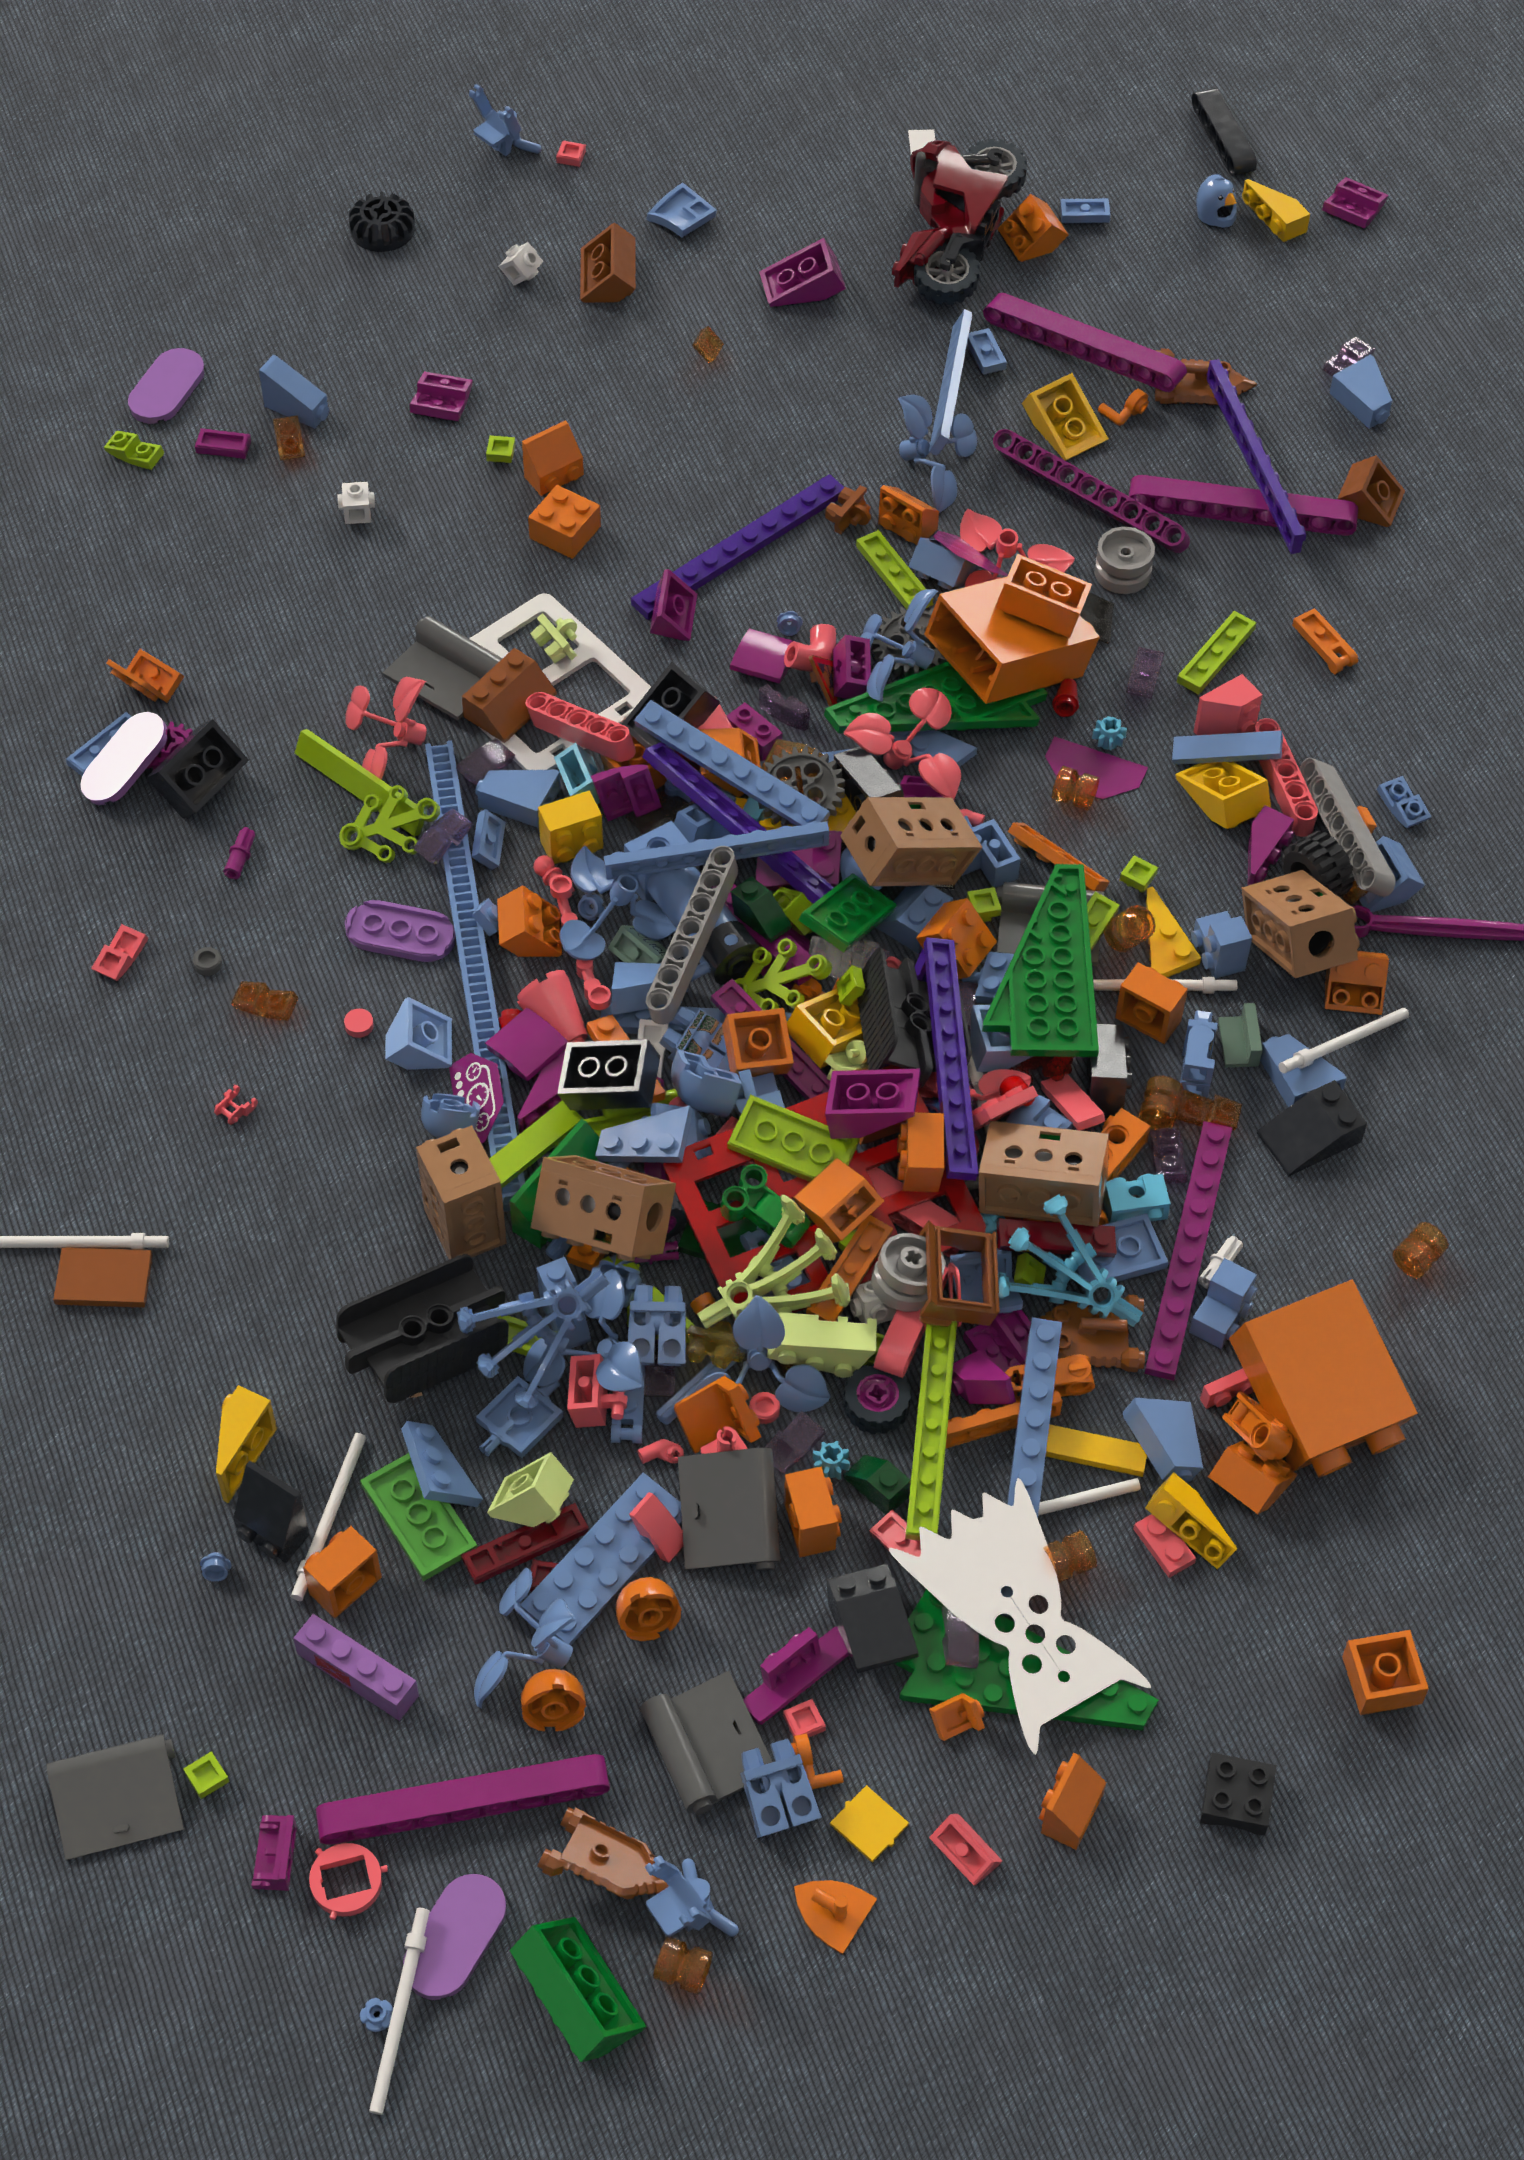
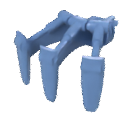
M600 1269L576 1287L569 1279L565 1281L566 1288L558 1284L554 1287L557 1295L546 1290L543 1293L544 1297L535 1299L533 1291L518 1295L519 1300L500 1304L498 1308L473 1314L472 1309L463 1307L457 1312L460 1331L466 1334L473 1331L472 1328L476 1327L475 1322L497 1316L503 1317L522 1312V1315L527 1317L526 1323L528 1326L514 1336L511 1343L493 1357L489 1353L486 1355L483 1353L478 1357L476 1363L480 1372L486 1378H493L499 1373L497 1370L500 1368L497 1363L517 1347H522L535 1335L545 1340L544 1343L547 1347L538 1362L539 1367L528 1388L522 1387L521 1390L517 1389L514 1394L515 1401L520 1407L529 1410L537 1406L539 1400L537 1399L538 1395L534 1391L545 1370H549L558 1351L563 1353L570 1339L563 1335L567 1328L571 1331L576 1329L573 1319L575 1318L579 1322L585 1319L583 1311L587 1313L592 1312L587 1301L610 1284ZM567 1296L573 1298L576 1302V1309L570 1313L562 1311L559 1306L561 1298ZM553 1305V1311L544 1318L537 1311V1307ZM557 1317L564 1320L558 1333L551 1330L547 1325Z

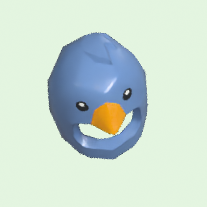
M1220 174L1209 176L1200 185L1197 192L1198 218L1202 222L1225 228L1232 226L1236 220V191L1234 185ZM1222 206L1231 210V214L1225 218L1218 217L1217 210Z

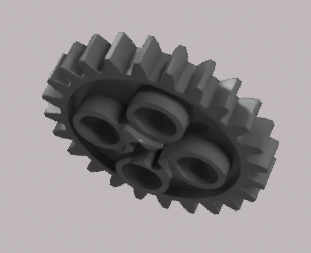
M901 607V614H896L892 611L891 619L882 618L883 625L880 626L877 634L905 646L908 641L913 642L915 640L904 629L906 622H904L906 610ZM934 607L929 612L924 610L918 623L912 630L920 639L925 641V646L935 651L934 658L927 669L948 662L924 635ZM874 638L872 647L874 658L878 659V662L883 661L884 657L888 654L896 658L905 659V656L902 655V650ZM894 662L891 671L894 670L895 677L904 673L906 678L911 674L927 669H922L916 665L912 667L908 664Z
M807 746L804 747L802 753H798L797 748L793 747L792 754H788L783 749L782 758L772 755L773 764L769 762L764 763L766 772L777 779L790 777L789 780L782 782L797 791L795 769L799 768L801 770L803 792L806 797L810 799L814 797L822 798L816 803L829 810L831 816L837 815L835 807L842 808V799L840 798H845V789H843L845 787V780L842 779V770L837 769L836 761L829 762L827 753L820 758L818 749L809 754ZM810 773H817V774H818V775L815 776V777H808V776H807V775L810 774ZM758 802L759 809H764V817L772 816L773 825L781 821L782 826H788L789 824L792 827L796 826Z

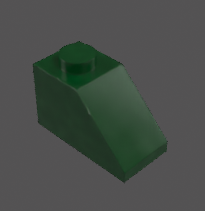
M752 876L730 891L734 915L770 943L792 928V924L771 891Z
M864 1455L843 1474V1478L885 1515L891 1510L895 1511L909 1498L911 1480L888 1460Z

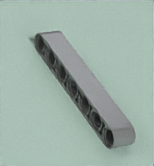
M1314 758L1305 759L1299 770L1331 837H1334L1338 844H1341L1344 848L1345 853L1348 854L1354 870L1352 873L1358 887L1382 897L1390 895L1395 887V876L1336 769L1332 765Z
M718 846L711 851L646 996V1004L651 1019L657 1024H668L674 1019L738 875L734 851L728 846ZM673 980L676 981V982H674V983H672V984H667V983L670 982V981H673ZM662 1004L665 1005V1006L662 1007V1008H656V1007L659 1006V1005H662Z

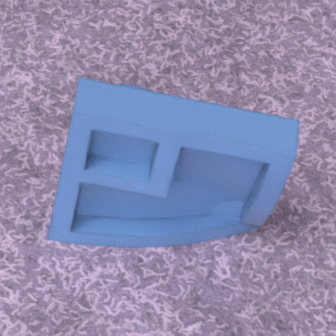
M681 183L666 194L647 213V220L670 229L682 238L715 218L717 210L687 185Z

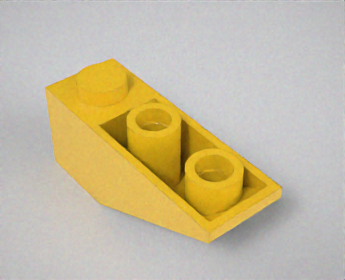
M1245 180L1242 193L1244 203L1249 205L1258 218L1263 220L1282 242L1307 232L1310 213L1297 199L1252 180Z
M1174 1472L1155 1491L1145 1509L1217 1570L1237 1550L1236 1545L1199 1493Z

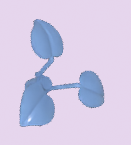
M918 395L902 396L898 400L903 409L907 429L912 437L900 443L899 453L904 461L914 460L915 464L923 463L933 466L931 471L934 508L941 513L956 499L957 483L955 476L950 470L945 471L944 464L923 459L930 453V443L923 439L928 434L927 427L932 423V412L929 403ZM957 414L953 417L951 433L953 438H950L946 444L955 443L957 455L968 457L973 454L977 446L976 432L971 419L966 414Z
M935 589L922 590L912 599L904 617V622H906L904 629L915 641H908L905 646L877 634L882 623L880 615L873 614L867 620L863 634L860 637L870 639V647L874 638L902 650V655L905 656L904 659L888 654L884 657L883 661L876 664L867 682V692L873 699L883 702L884 687L894 662L908 664L912 667L916 665L922 669H927L931 664L935 651L925 646V641L920 639L912 630L915 628L931 599L939 591Z
M586 846L580 849L571 865L572 881L585 893H593L597 890L600 894H603L610 890L611 902L591 929L581 920H569L562 926L560 941L564 950L571 957L588 961L602 954L605 948V940L595 931L614 905L623 906L630 902V914L635 916L633 919L635 930L653 941L663 940L675 933V926L658 904L648 900L636 902L638 895L635 893L638 890L639 884L635 877L630 874H621L618 879L607 880L604 861L595 856Z
M611 1269L604 1273L610 1284L587 1301L592 1312H585L589 1318H599V1324L609 1335V1338L599 1342L597 1353L564 1349L563 1353L558 1351L549 1370H545L538 1386L546 1387L553 1385L561 1378L565 1370L564 1355L580 1356L601 1354L603 1361L596 1370L597 1380L603 1388L615 1392H627L645 1386L641 1372V1359L637 1348L632 1343L618 1341V1334L614 1333L605 1321V1318L608 1320L616 1319L624 1305V1285L618 1270ZM542 1338L532 1345L524 1361L523 1375L528 1382H531L539 1367L538 1362L547 1347L544 1343L545 1340Z
M756 1295L738 1315L733 1325L735 1341L745 1348L747 1353V1360L743 1362V1368L735 1383L742 1384L749 1368L762 1371L769 1367L776 1379L781 1382L775 1391V1396L784 1408L794 1412H807L823 1406L829 1401L830 1393L828 1392L824 1377L816 1368L806 1364L795 1365L788 1369L784 1378L775 1366V1361L767 1358V1349H775L781 1345L785 1336V1328L781 1317L773 1306L762 1297ZM725 1372L710 1374L697 1385L693 1393L724 1375L729 1379L731 1377Z
M527 1567L505 1591L500 1601L499 1612L507 1616L515 1609L518 1614L536 1629L531 1645L534 1647V1651L537 1652V1656L506 1651L502 1654V1652L496 1651L482 1666L475 1682V1702L481 1709L485 1698L503 1678L510 1658L533 1661L539 1665L546 1661L561 1669L567 1664L573 1652L572 1646L554 1636L571 1622L575 1621V1617L569 1611L565 1600L557 1598L541 1616L539 1624L522 1609L521 1601L528 1595L532 1585V1572Z

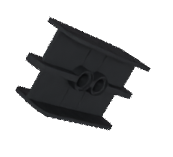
M877 948L862 970L865 990L857 998L868 1070H882L886 1063L905 1069H920L919 1087L922 1088L932 1072H936L927 982L917 980L913 959L905 958L898 969L887 966L885 951ZM960 992L966 1059L968 1066L972 1055V1046L970 1043L968 1025L966 1023L967 1020L965 1017L963 999L961 997L962 994Z
M463 1254L444 1263L437 1264V1266L430 1267L425 1271L423 1270L400 1282L393 1283V1285L386 1286L381 1290L379 1289L356 1301L349 1302V1304L344 1305L340 1309L336 1317L337 1338L341 1343H346L350 1348V1351L345 1355V1368L350 1374H354L371 1367L383 1385L384 1397L389 1403L405 1400L407 1397L414 1396L416 1393H420L470 1369L472 1370L478 1366L476 1362L481 1354L484 1353L486 1355L489 1353L493 1357L508 1345L509 1325L506 1320L493 1317L475 1322L476 1327L472 1328L473 1331L466 1334L460 1331L457 1312L463 1307L472 1309L473 1314L498 1308L500 1304L505 1303L506 1293L501 1286L487 1290L473 1270V1259L470 1255Z

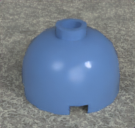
M437 1093L433 1094L430 1100L426 1095L422 1102L421 1120L424 1128L438 1139L450 1134L455 1129H463L471 1125L475 1130L481 1106L473 1101L472 1106L465 1104V1097Z

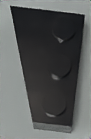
M1097 1024L1098 1057H1087V1076L1089 1077L1087 1095L1103 1111L1105 1121L1110 1115L1115 1116L1121 1108L1124 1109L1126 1089L1131 1090L1132 1072H1130L1131 1055L1128 1054L1129 1037H1124L1123 1025Z

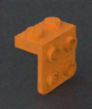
M139 649L127 669H124L110 659L106 662L107 665L113 668L110 672L133 689H137L154 702L159 698L168 703L184 678L181 673L142 649Z
M724 1375L675 1404L674 1411L693 1453L700 1452L701 1447L716 1440L719 1429L722 1430L723 1434V1427L733 1428L738 1435H741L750 1443L761 1438L757 1428L760 1425V1421L756 1413L749 1409L746 1402L749 1396L741 1383L736 1384Z

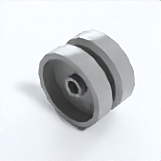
M1132 527L1112 528L1104 533L1098 541L1094 574L1098 583L1105 589L1118 594L1136 593L1145 588L1151 579L1155 546L1152 539L1145 532Z
M913 1233L897 1234L890 1237L881 1248L878 1261L872 1272L871 1285L876 1296L889 1307L904 1312L918 1311L922 1309L928 1300L926 1238L924 1236ZM941 1251L942 1276H943L946 1262H945L943 1253H942V1251Z

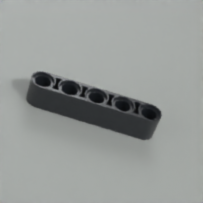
M1211 88L1193 92L1192 106L1194 112L1229 174L1234 176L1255 171L1257 167L1255 153L1219 90Z

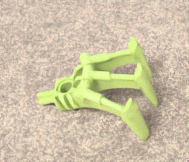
M786 1195L780 1196L783 1206L781 1209L782 1218L759 1254L753 1257L743 1273L738 1272L735 1274L737 1279L734 1282L729 1279L726 1281L724 1288L721 1286L717 1288L723 1297L722 1299L697 1313L706 1329L730 1314H733L736 1319L756 1295L763 1296L770 1291L775 1296L762 1298L771 1304L778 1314L780 1312L792 1313L794 1310L811 1307L813 1303L835 1299V1304L844 1306V1308L850 1303L849 1284L845 1283L837 1273L831 1277L832 1287L802 1294H787L789 1289L786 1285L802 1274L801 1271L820 1256H823L824 1260H835L838 1252L829 1237L820 1228H816V1243L813 1248L781 1270L773 1271L774 1267L770 1264L780 1248L779 1244L792 1222L796 1225L805 1222V1212L790 1197ZM758 1276H761L762 1278H764V1279H761V1280L755 1282V1280L757 1279ZM739 1292L748 1293V1298L745 1302L741 1304L733 1302L735 1295Z

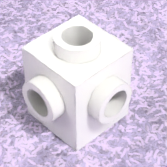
M527 242L521 246L517 244L512 246L506 252L507 257L498 267L510 282L516 285L535 277L539 272L537 268L542 264L543 260Z
M368 482L342 483V494H338V508L344 511L345 524L371 522L370 508H375L374 492H369Z
M871 1281L860 1284L853 1294V1299L850 1300L851 1312L854 1317L859 1318L861 1323L867 1324V1318L877 1319V1325L891 1321L897 1311L881 1302L873 1291Z

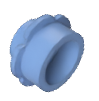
M794 611L781 613L777 617V627L786 636L797 634L803 623L802 618Z
M591 893L583 895L578 903L579 914L587 920H596L604 912L602 898L597 894L592 895Z
M210 1553L200 1561L203 1577L209 1581L224 1580L228 1575V1569H231V1561L226 1559L221 1553Z
M379 1998L370 1999L366 2002L365 2008H362L360 2011V2020L362 2023H365L366 2028L370 2031H383L389 2027L393 2007L387 2000L380 2001ZM379 2012L380 2016L374 2017V2013Z

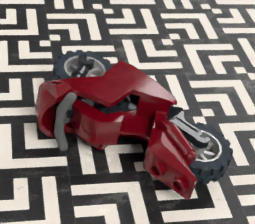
M988 139L987 142L979 141L976 146L972 145L969 148V152H966L965 155H961L956 146L952 145L951 142L939 140L928 142L923 148L912 152L910 164L914 178L913 202L915 205H920V214L930 227L935 229L913 232L908 243L902 245L900 260L895 261L892 268V275L895 276L894 287L899 288L910 279L915 287H918L917 291L921 295H925V299L929 301L934 300L937 304L947 303V305H953L957 301L961 303L965 301L966 297L970 298L973 295V291L977 290L980 274L979 263L983 260L984 250L986 247H989L990 241L999 228L1004 216V208L1000 207V201L998 200H1001L1002 197H1012L1014 192L1017 194L1021 190V186H1024L1026 179V156H1023V151L1020 148L1017 149L1016 145L1011 142L1010 144L1006 143V140L999 139V141H994V139ZM964 273V276L960 277L958 274Z

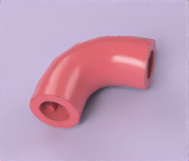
M819 624L810 629V645L795 641L791 642L784 655L786 667L812 672L813 668L810 664L809 656L815 655L832 660L833 649L836 646V629L834 626Z

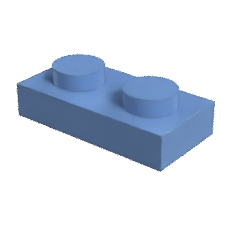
M1060 199L1061 223H1109V199Z
M990 329L970 332L967 345L982 374L1005 370L1007 361Z
M484 809L478 813L471 857L493 870L500 864L506 822Z

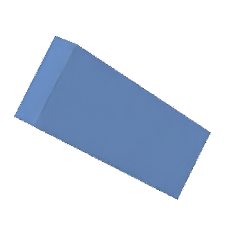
M125 712L67 757V765L83 776L88 766L121 726L132 716Z

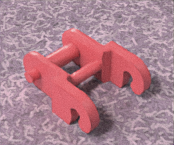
M238 1085L233 1086L234 1091L229 1089L224 1093V1099L215 1106L214 1110L216 1115L222 1113L226 1116L230 1125L237 1122L242 1115L247 1117L258 1104L256 1098L251 1099V1104L249 1102L240 1106L235 1104L232 1100L240 1091ZM231 1105L236 1110L231 1113L226 1108Z

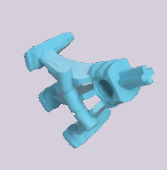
M1058 1194L1046 1201L1043 1209L1046 1214L1049 1213L1051 1216L1057 1215L1068 1233L1066 1236L1075 1250L1071 1253L1073 1256L1063 1261L1051 1252H1045L1029 1241V1230L1024 1227H1018L1008 1241L1010 1248L1014 1251L1030 1250L1042 1258L1044 1263L1057 1271L1055 1274L1057 1278L1052 1280V1285L1039 1283L1028 1285L1009 1282L1010 1277L1006 1276V1273L999 1272V1298H1006L1010 1295L1011 1291L1049 1297V1302L1064 1304V1300L1078 1302L1077 1307L1081 1310L1089 1305L1088 1311L1093 1315L1099 1312V1317L1103 1319L1111 1312L1120 1319H1127L1128 1324L1134 1327L1140 1321L1143 1312L1121 1298L1125 1287L1123 1285L1116 1286L1117 1279L1109 1277L1106 1280L1108 1271L1104 1268L1098 1270L1092 1260L1097 1255L1090 1242L1084 1243L1077 1229L1072 1227L1065 1215L1068 1206L1065 1196ZM1086 1262L1096 1280L1088 1282L1075 1271ZM1073 1279L1086 1288V1295L1066 1291L1069 1280ZM1099 1287L1108 1289V1297L1102 1302H1097L1093 1299V1293Z

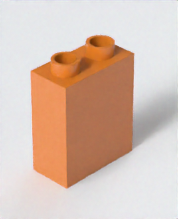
M1007 577L939 594L924 633L985 704L1055 685L1067 678L1076 679L1083 677L1100 636L1096 633L1094 627L1080 615L1071 637L1068 638L995 608Z
M1353 1279L1245 1322L1229 1338L1260 1405L1274 1418L1283 1422L1292 1435V1447L1285 1458L1293 1472L1312 1464L1318 1478L1352 1463L1346 1449L1366 1442L1371 1454L1375 1455L1406 1440L1400 1426L1417 1415L1418 1412Z

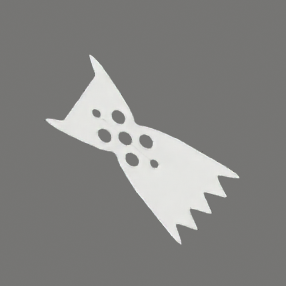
M1018 1478L1015 1485L1013 1506L1007 1505L987 1493H983L982 1522L975 1521L956 1510H952L951 1539H946L924 1527H920V1557L894 1548H889V1551L917 1581L956 1617L986 1638L1008 1648L1009 1674L1018 1717L1028 1747L1036 1755L1040 1727L1044 1723L1119 1680H1125L1145 1688H1151V1685L1134 1666L1082 1628L1062 1619L1061 1595L1054 1561L1028 1492L1021 1479ZM1004 1586H1009L1013 1590L1011 1597H1004L1002 1595L1001 1589ZM1035 1595L1045 1597L1048 1602L1047 1611L1042 1614L1033 1612L1029 1607L1030 1598ZM1008 1614L1014 1619L1015 1627L1011 1632L1004 1633L996 1628L995 1619L998 1615ZM1033 1624L1041 1626L1045 1632L1044 1640L1038 1644L1030 1642L1025 1635L1027 1627ZM1068 1635L1074 1639L1076 1648L1072 1653L1063 1654L1057 1649L1056 1641L1060 1636ZM1032 1654L1039 1657L1042 1662L1039 1672L1033 1674L1023 1669L1022 1660L1026 1655ZM1060 1671L1069 1673L1070 1679L1068 1682H1061L1058 1679Z

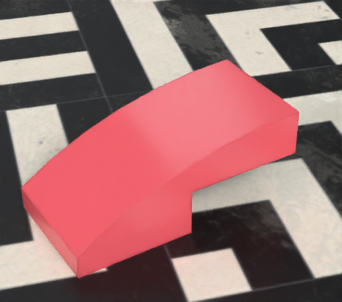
M121 924L110 946L104 945L91 969L118 981L138 957L149 938L146 934Z
M648 1492L629 1515L640 1535L649 1538L659 1558L669 1563L684 1546L683 1530L654 1494Z

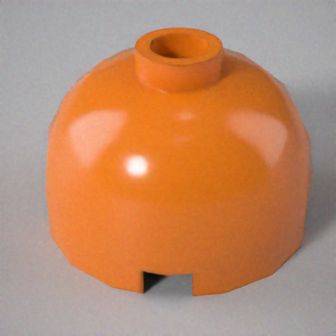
M645 1577L630 1582L622 1589L616 1602V1616L621 1630L626 1632L627 1637L638 1641H649L660 1638V1634L657 1632L664 1631L667 1628L670 1632L675 1628L681 1617V1607L673 1589L668 1584L658 1578Z
M547 1669L534 1674L527 1681L521 1693L523 1720L528 1726L538 1731H545V1727H555V1731H563L575 1726L585 1715L586 1701L581 1683L573 1674L560 1669Z

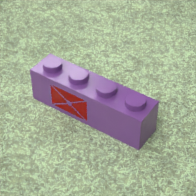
M315 1614L311 1615L293 1638L296 1652L299 1656L399 1721L419 1697L415 1679Z

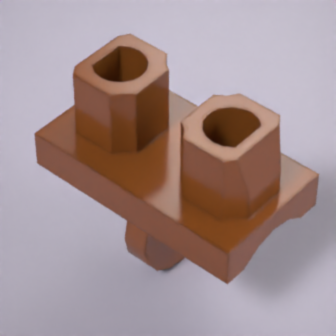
M860 485L855 491L844 487L838 496V502L843 504L842 507L832 502L827 506L825 518L835 523V532L842 534L850 524L856 526L857 524L866 525L870 522L871 514L869 510L871 508L864 500L867 488Z

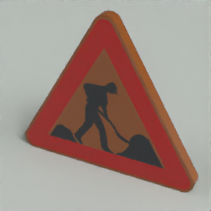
M815 655L809 656V661L813 668V671L810 672L811 683L818 682L829 707L837 704L838 697L834 696L833 661Z

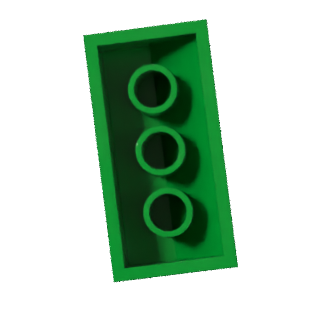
M581 1119L548 1157L577 1155L599 1162L595 1156L599 1136L587 1121ZM542 1164L509 1200L512 1232L539 1249L547 1241L551 1242L553 1240L541 1236L542 1231L531 1228Z
M575 1916L532 1925L509 1950L516 1960L519 1969L525 1974L534 1988L536 1996L542 2001L551 2015L554 2024L560 2029L570 2045L571 2051L580 2062L603 2057L647 2027Z

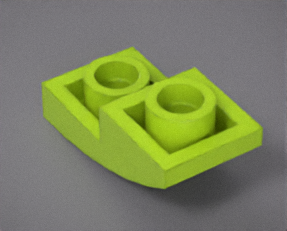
M116 431L104 446L105 451L114 457L150 470L153 469L164 455L161 445L141 442L137 434Z

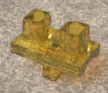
M719 1321L715 1328L709 1327L706 1329L691 1325L687 1330L690 1342L686 1348V1353L691 1362L700 1363L706 1355H709L713 1365L726 1369L731 1361L741 1363L745 1357L744 1352L740 1351L739 1344L735 1341L731 1324L727 1321Z

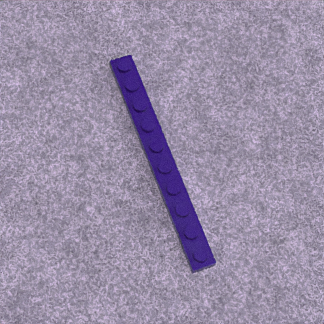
M1219 359L1209 361L1207 382L1290 553H1301L1303 541L1306 540L1305 528L1300 526L1294 507H1291L1288 501L1287 491L1283 490L1280 485L1279 475L1277 472H1274L1270 457L1263 450L1261 438L1256 436L1253 422L1248 419L1243 403H1240L1237 397L1236 387L1232 386L1227 369L1223 368Z
M828 474L676 569L673 573L692 590H697L824 510L831 502L835 503L838 501V496L844 486ZM659 581L631 598V605L647 620L651 619L653 615Z
M660 742L645 749L642 757L655 770L664 775L672 785L685 793L692 802L706 811L713 820L727 829L730 834L742 835L755 830L767 831L668 745ZM792 851L758 856L774 872L790 883L794 889L802 892L813 904L834 888Z
M926 937L924 955L940 1113H944L946 1178L976 1181L979 1173L954 940Z

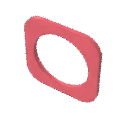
M949 1262V1298L953 1299L954 1275L957 1299L961 1300L959 1269L953 1262ZM957 1322V1327H961L962 1322Z

